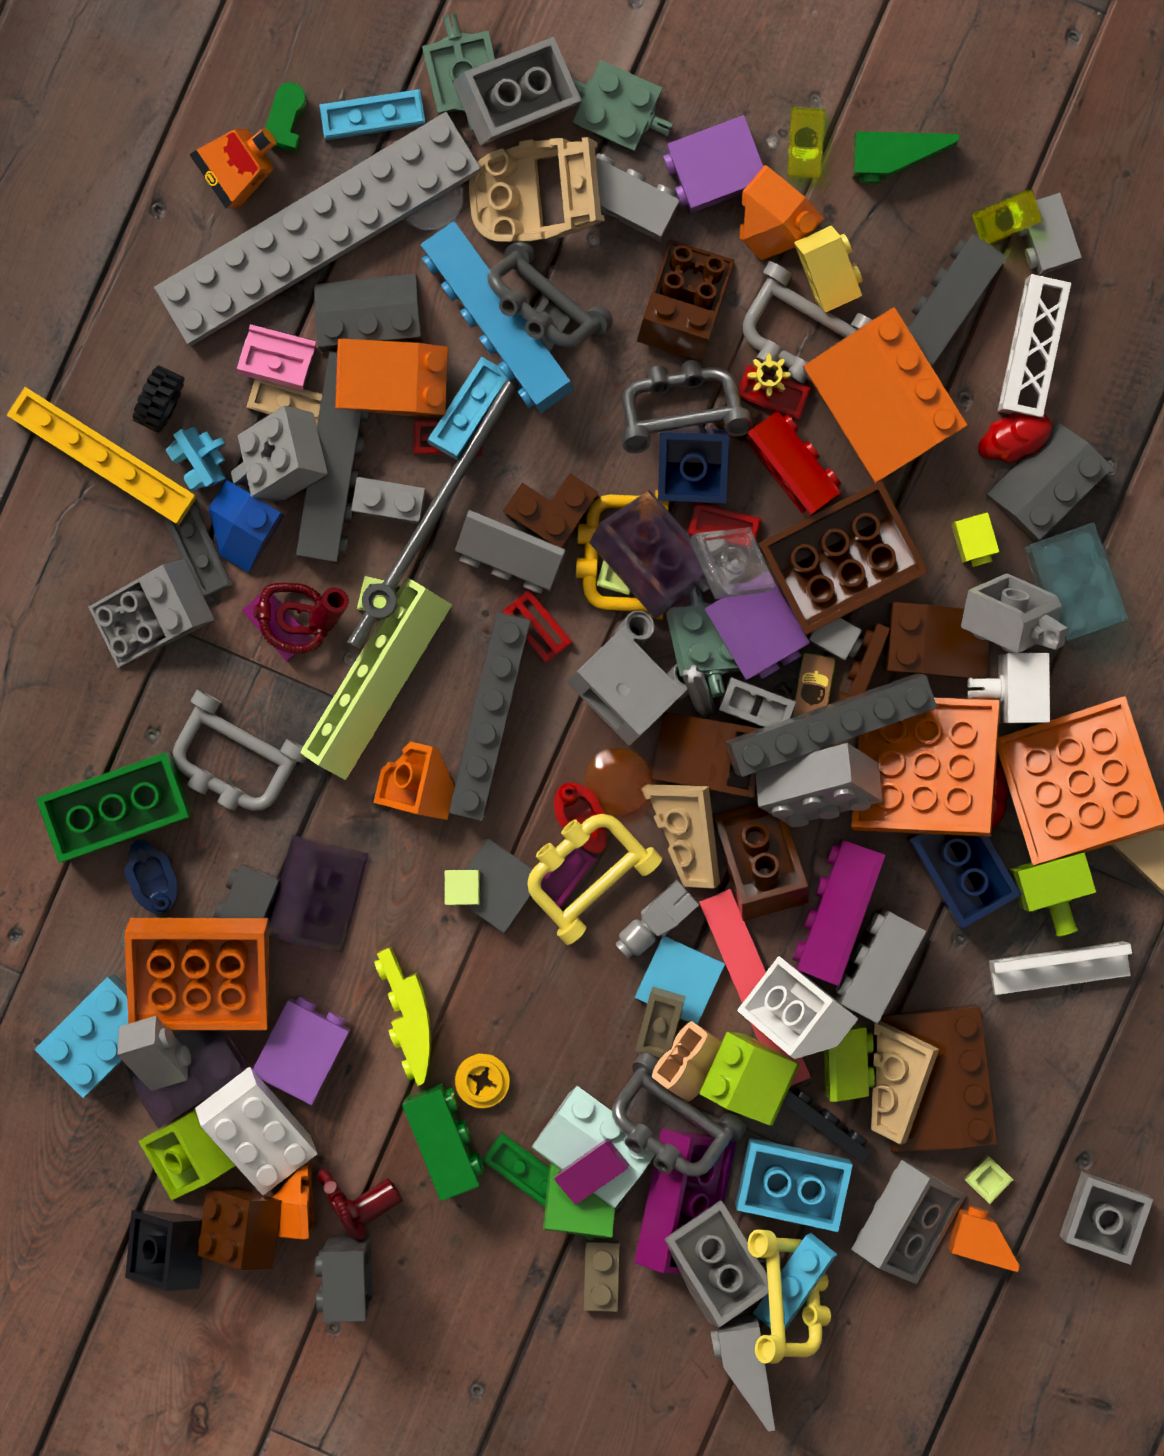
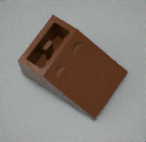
M670 239L642 320L637 342L702 362L734 260Z
M664 712L651 779L688 786H709V790L754 798L756 774L752 773L743 777L735 774L724 741L758 730V728Z

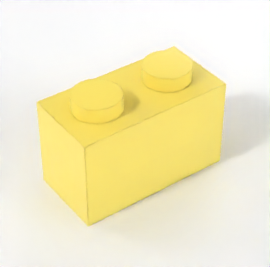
M831 225L794 242L815 301L825 313L862 296L858 284L863 282L857 265L850 263L848 254L852 253V248L845 234L839 235Z

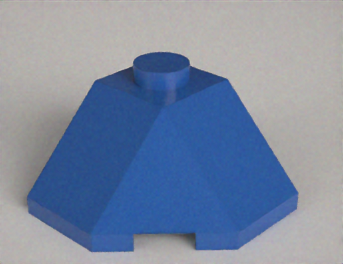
M226 479L209 507L219 555L250 573L285 515L260 499L251 497L250 493Z

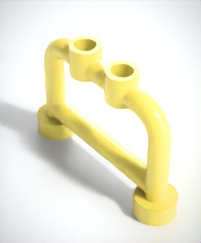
M593 815L582 824L577 820L568 823L561 832L566 839L556 848L551 843L544 845L536 854V858L540 862L529 874L527 882L528 892L533 900L559 927L557 936L566 945L577 941L586 930V925L578 916L628 870L634 867L642 876H646L654 871L662 861V857L653 847L645 849L625 826L611 815ZM601 827L607 828L629 852L569 907L562 911L542 889L541 881L543 877L549 872L556 870L564 862L565 857L574 849L584 845L589 839L590 834Z
M754 1230L748 1238V1250L756 1258H766L771 1335H762L758 1338L755 1344V1354L761 1363L776 1364L783 1357H808L814 1355L819 1350L822 1342V1326L829 1324L831 1312L827 1306L820 1305L819 1292L826 1290L829 1282L827 1274L824 1273L807 1298V1306L802 1312L803 1322L808 1325V1341L806 1343H786L779 1252L794 1253L802 1240L776 1238L775 1234L770 1230Z

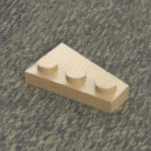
M651 784L642 788L646 800L650 799L656 812L654 816L658 828L663 829L669 842L668 852L683 886L716 888L720 884L709 786Z
M879 1021V1023L875 1022L874 1035H877V1052L874 1053L873 1066H876V1087L873 1088L871 1130L901 1145L907 1142L939 1049Z

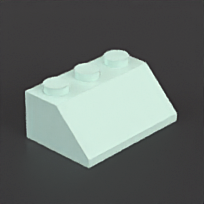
M578 1086L568 1093L531 1147L560 1170H563L608 1138L629 1163L627 1170L593 1193L612 1208L619 1204L655 1155L646 1148L641 1153L631 1151L625 1144V1139L628 1135L615 1124L612 1111Z

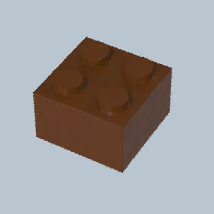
M240 1187L206 1188L198 1256L238 1270L273 1269L282 1200Z

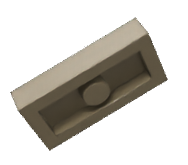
M652 987L635 1051L661 1058L672 1049L686 996Z
M586 1240L584 1311L618 1312L620 1241Z

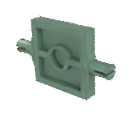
M455 13L451 14L453 28L451 27L449 16L445 15L442 17L447 37L437 43L422 46L438 115L444 112H465L452 82L463 72L495 60L489 31L474 34L461 33L457 14ZM467 117L468 125H469V131H473L472 126H471V124H470V122H469V119H468V117Z
M603 60L599 61L593 77L586 84L572 78L582 100L572 122L573 125L633 152L636 151L641 137L649 128L668 137L673 123L655 116L656 103L663 90L662 87Z
M693 584L687 587L691 605L688 607L670 608L666 612L679 674L682 677L684 670H690L691 665H697L700 672H703L704 677L708 679L711 697H721L725 695L721 676L726 673L741 672L705 611V608L711 604L704 603L702 590L698 584Z

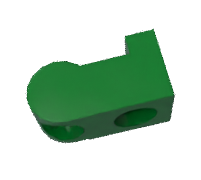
M293 82L284 83L278 88L265 128L276 139L277 144L274 147L298 154L302 140L298 134L294 133L299 116L307 109L308 100L302 87Z

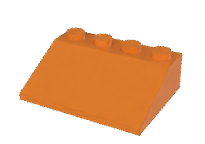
M895 307L867 323L803 366L874 483H877L967 426V423Z
M130 918L124 932L128 1024L157 1016L171 1030L268 1029V918Z

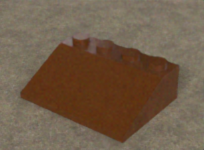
M882 480L756 545L805 635L928 573Z
M977 1004L882 1015L880 1021L939 1049L907 1142L900 1145L889 1139L891 1152L960 1149L997 1144L981 1007Z

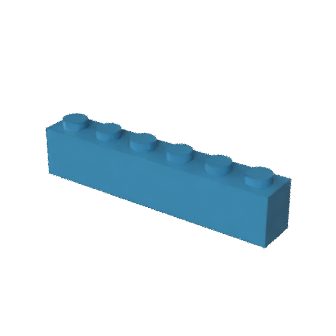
M455 221L420 244L426 254L421 258L432 275L437 272L441 275L445 282L440 284V286L451 301L458 299L464 308L459 312L469 327L472 328L477 325L483 335L479 337V340L490 355L494 352L498 354L502 360L498 366L510 382L515 378L519 383L521 389L517 392L528 408L534 405L541 414L574 391L571 381L540 338L534 339L527 334L525 329L527 321L518 313L514 316H506L501 312L499 308L501 299L491 290L488 284L487 275L490 271Z

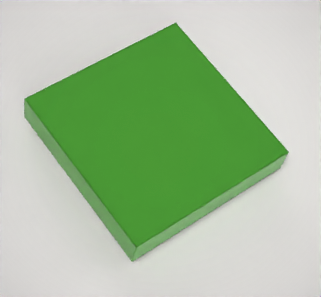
M550 1162L543 1230L607 1239L612 1238L615 1208H612L593 1193L575 1205L554 1180L555 1175L561 1170Z

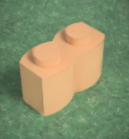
M693 1021L689 1022L677 1034L672 1049L666 1052L657 1062L652 1078L685 1101L693 1100L701 1091L722 1041Z

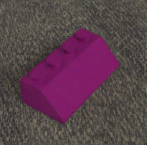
M842 839L839 845H832L826 862L831 864V868L827 878L821 876L815 895L820 897L816 910L810 908L803 927L808 929L804 942L800 940L797 942L792 956V960L797 961L795 966L797 970L834 985H840L886 855Z
M661 1128L659 1141L663 1144L675 1146L681 1152V1157L691 1163H696L701 1160L714 1141V1138L707 1134L687 1130ZM730 1141L713 1167L706 1174L698 1177L686 1176L674 1168L667 1174L659 1171L655 1166L653 1167L634 1263L663 1274H681L664 1239L717 1202L722 1201L724 1203L736 1142Z

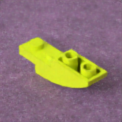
M391 946L377 953L379 960L374 963L381 980L388 979L392 992L388 993V997L394 1011L401 1010L403 1015L392 1020L393 1028L388 1030L395 1048L401 1047L406 1060L402 1061V1065L408 1079L412 1080L415 1078L419 1086L426 1080L430 1063L431 1024L429 1009L418 972L405 977Z

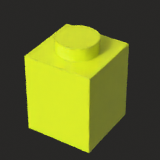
M988 513L959 520L951 524L962 563L971 561L972 567L992 562L991 555L998 553L999 549Z

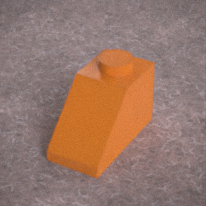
M969 1206L968 1211L959 1209L948 1244L950 1252L1018 1272L1020 1265L997 1224L992 1218L988 1217L989 1212L974 1206Z

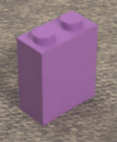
M744 115L670 142L666 147L667 154L662 156L668 174L672 175L675 173L679 186L674 189L677 199L680 200L679 204L681 207L687 205L690 214L742 195L746 186L763 168Z
M769 572L705 608L746 680L758 673L761 679L777 671L780 669L777 665L778 661H781L783 666L800 657L801 654L798 650L810 643Z
M299 996L297 1000L290 998L287 1001L253 1070L263 1081L312 1105L352 1028L346 1026L347 1020L333 1012H329L326 1016L315 1010L317 1005L314 1002Z

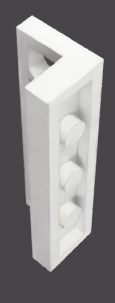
M1034 274L1029 275L1025 279L997 412L1005 414L1016 412L1040 418L1043 417L1071 282ZM1043 286L1061 289L1059 303L1049 310L1040 298ZM1038 306H1039V308L1041 309V311L1043 312V314H1041L1040 316H1038V317L1036 318L1037 310H1038ZM1057 309L1056 317L1054 320L1050 313ZM1046 317L1053 328L1052 336L1043 343H1040L1033 332L1034 324ZM1032 340L1036 347L1029 351ZM1048 343H1050L1049 350H1048V354H1047V352L1045 351V349L1043 348V346H1045V345H1047ZM1038 350L1046 364L1044 371L1033 377L1026 366L1027 357ZM1025 373L1029 381L1022 384L1023 376ZM1043 376L1040 388L1036 380ZM1029 384H1032L1039 395L1036 408L1018 405L1020 390Z
M1121 941L989 960L993 994L1000 995L1131 976L1128 955L1132 954L1131 944Z

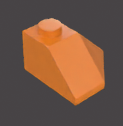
M764 165L742 192V205L745 206L744 224L740 225L739 238L758 259L765 260L795 248L794 242L811 235L823 221L824 217L804 195L771 168Z
M409 742L402 749L403 755L398 760L388 762L381 769L373 803L418 815L448 820L455 785L442 756L436 747Z
M311 1160L297 1169L272 1197L282 1200L277 1237L309 1239L315 1230Z

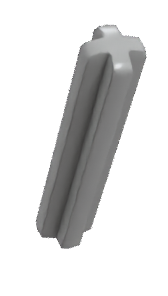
M691 665L690 670L683 671L682 677L695 711L699 712L700 718L707 719L709 714H715L716 707L703 672H700L697 665Z

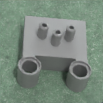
M640 610L631 612L618 625L615 635L567 681L629 746L676 700L683 699L689 695L686 685L678 679L677 674H680L677 664L666 674L642 650L641 646L652 635L655 626L651 616ZM629 626L635 627L639 631L640 636L632 633Z

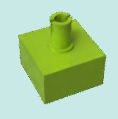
M1085 852L1033 866L1031 862L1008 869L1021 893V896L1017 897L1021 909L1030 912L1049 907L1057 937L1078 931L1069 901L1096 893Z

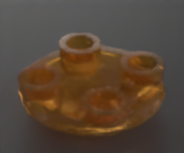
M610 748L597 754L588 764L584 776V784L586 788L595 794L600 806L606 813L624 815L640 808L646 801L642 788L647 784H651V772L645 760L634 751L625 748Z

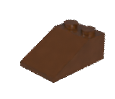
M892 602L889 604L888 628H890L886 639L884 672L986 679L989 640L978 639L972 632L961 628L964 613L962 608Z
M758 803L713 815L733 892L743 921L808 903L807 881L787 823L777 817H773L772 814L758 807Z

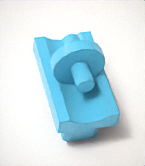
M195 427L187 430L180 429L173 434L176 440L170 444L166 452L176 464L182 463L186 459L192 464L194 469L184 475V481L191 491L220 484L227 479L219 464L225 461L219 451L226 445L223 438L213 441L207 431L200 435Z

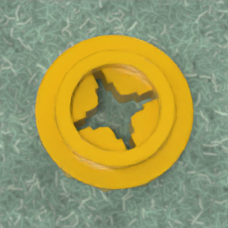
M478 1053L466 1058L459 1066L455 1077L456 1090L461 1099L468 1105L476 1108H489L498 1104L507 1094L510 1084V1076L505 1064L490 1054ZM486 1067H488V1079L497 1086L485 1085L483 1090L476 1094L477 1081L468 1075H481Z

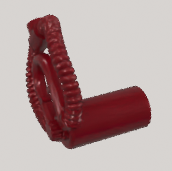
M290 582L271 583L262 590L260 601L254 606L253 616L257 618L261 628L260 631L264 639L267 640V643L287 653L306 654L317 650L323 644L328 632L335 627L347 609L349 598L345 591L337 587L327 589L320 596L317 590L310 588L306 584ZM298 592L312 598L315 603L314 606L293 601L285 602L279 606L275 615L276 624L282 631L289 634L315 635L312 641L302 645L285 643V641L279 640L271 632L272 629L269 622L271 621L270 598L272 594ZM292 609L297 610L298 614H301V612L309 613V627H303L302 625H299V627L289 626L283 620L284 611Z
M321 1169L318 1173L319 1182L324 1186V1191L331 1206L340 1218L347 1234L355 1241H362L365 1238L364 1225L403 1201L389 1178L352 1201L346 1198V1195L339 1188L337 1182L333 1180L328 1170Z

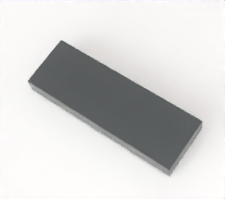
M195 502L179 526L163 516L180 556L186 560L204 599L233 586Z

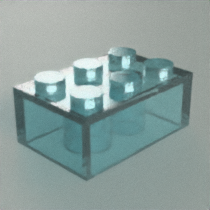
M1094 522L1023 547L1037 587L1057 595L1062 605L1059 623L1067 627L1065 642L1128 620Z

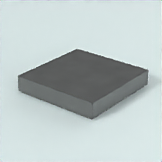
M488 838L466 869L480 870V905L465 906L506 934L531 898L527 882L529 874L533 869Z

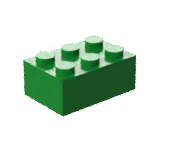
M442 1082L407 1096L402 1106L440 1201L478 1187L482 1175H484L485 1167L479 1152L472 1153L469 1145L472 1134L466 1120L460 1121L456 1113L460 1105L452 1087L447 1089L445 1083Z

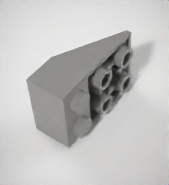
M185 559L163 564L88 607L117 668L182 638L214 620Z

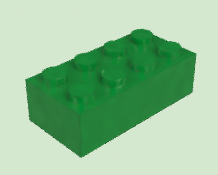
M172 752L158 754L36 798L58 863L78 858L194 816L178 769L173 761Z

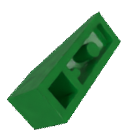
M856 131L853 137L852 179H860V183L866 185L880 184L881 180L889 179L955 148L959 141V134Z

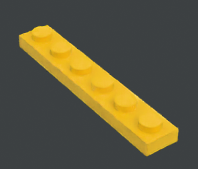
M24 387L7 413V416L178 526L197 498L193 493L26 387Z

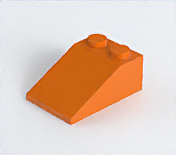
M338 339L335 408L420 418L445 415L448 346L412 342Z

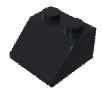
M132 1210L125 1278L165 1291L199 1289L202 1257L198 1256L202 1219L186 1214Z

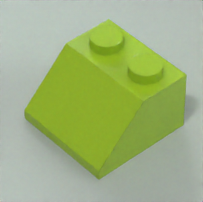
M863 1024L853 1025L837 1047L824 1050L825 1095L830 1102L868 1097L869 1088L875 1086L874 1067H868L867 1053H873V1034L867 1033V1028Z
M726 1032L699 1094L730 1111L773 1126L800 1063L747 1034Z
M196 1109L138 1141L171 1200L208 1184L236 1166L203 1130Z

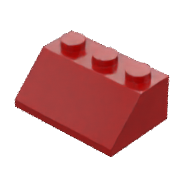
M777 411L747 432L744 440L806 519L841 493L838 489L841 482L830 468L824 471L817 461L820 455L809 441L803 443L796 434L799 428L788 414L782 416Z

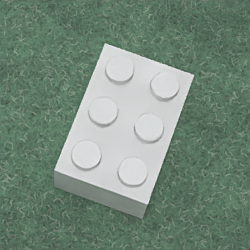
M248 1067L195 1108L203 1130L262 1195L266 1194L318 1154L311 1135L251 1067Z

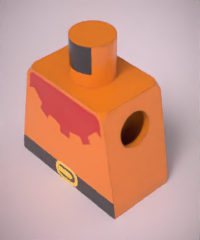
M266 128L261 129L254 136L248 129H234L193 151L190 157L224 207L237 208L241 207L273 171V165L265 153L273 148L277 142L272 133Z

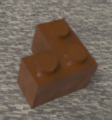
M570 473L553 499L549 501L522 482L503 512L542 540L563 549L594 500L597 499L599 492Z

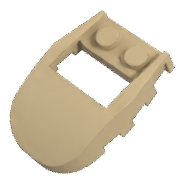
M588 137L582 138V141L570 142L563 138L543 141L530 139L520 141L518 146L507 150L503 148L498 149L481 158L477 163L482 172L469 179L471 216L476 229L484 237L494 241H535L562 238L605 221L604 215H601L595 156L597 142ZM558 156L565 223L543 227L537 160Z

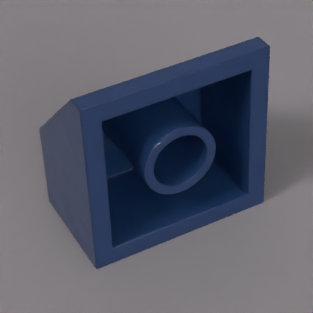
M679 428L660 432L658 501L727 503L730 435L726 432V429Z

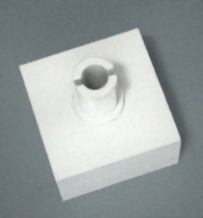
M1006 653L998 655L999 678H968V687L982 688V690L968 691V699H999V723L1050 722L1049 653Z

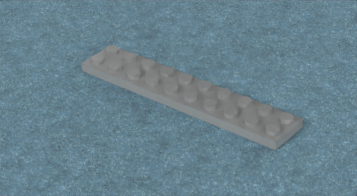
M444 112L154 286L184 340L191 347L482 172L481 168L448 113Z

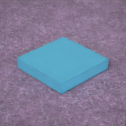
M664 936L658 944L635 998L648 1003L652 987L686 996L680 1019L687 1022L693 1021L698 1025L725 963Z

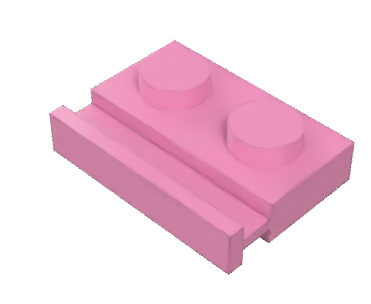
M250 324L249 333L237 366V374L303 391L312 363V357L316 350V341Z

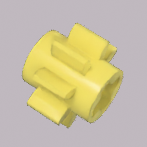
M770 353L767 354L763 363L754 359L752 364L757 371L747 374L748 379H755L756 385L753 392H757L760 388L766 390L767 398H770L772 390L775 388L783 392L785 387L780 381L791 376L789 372H782L781 367L785 360L771 361ZM762 369L767 372L771 369L775 370L774 379L776 382L768 380L766 383L763 382L761 379L764 374Z

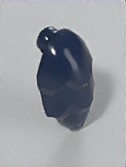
M136 840L131 844L128 863L124 868L132 894L136 901L149 912L155 914L166 913L174 905L177 896V879L172 871L170 860L166 853L156 850L148 842Z

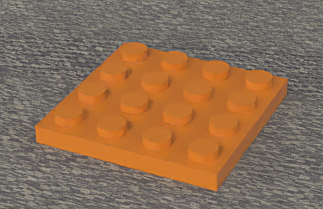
M1126 696L1050 720V722L1041 723L998 737V755L1033 866L1082 852L1086 853L1164 828V811Z
M934 698L937 708L859 735L858 750L879 763L883 802L872 804L867 810L853 811L852 829L854 831L991 837L1000 701Z

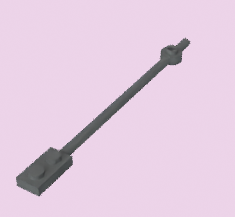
M544 296L536 309L538 313H548L553 319V325L562 333L565 332L572 320L568 314L546 296ZM543 335L540 340L551 354L556 344ZM515 378L510 382L507 379L384 582L382 584H373L364 591L362 605L365 613L347 641L353 647L360 648L377 619L388 618L394 613L397 606V598L394 593L395 588L518 388L519 383ZM384 597L386 605L383 608H376L373 605L375 598Z

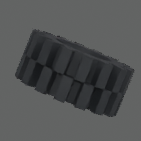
M160 365L156 366L152 374L147 378L146 385L144 384L143 391L137 399L138 403L135 405V412L132 416L133 421L157 433L161 432L163 427L166 426L168 418H171L173 409L176 408L177 400L180 398L181 390L184 387L185 378Z

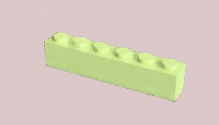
M406 577L396 594L397 606L394 613L388 618L379 621L300 751L302 755L318 766L344 780L347 779L367 744L374 736L375 731L387 711L391 708L392 703L408 680L412 670L423 652L427 649L429 642L452 606L446 600Z

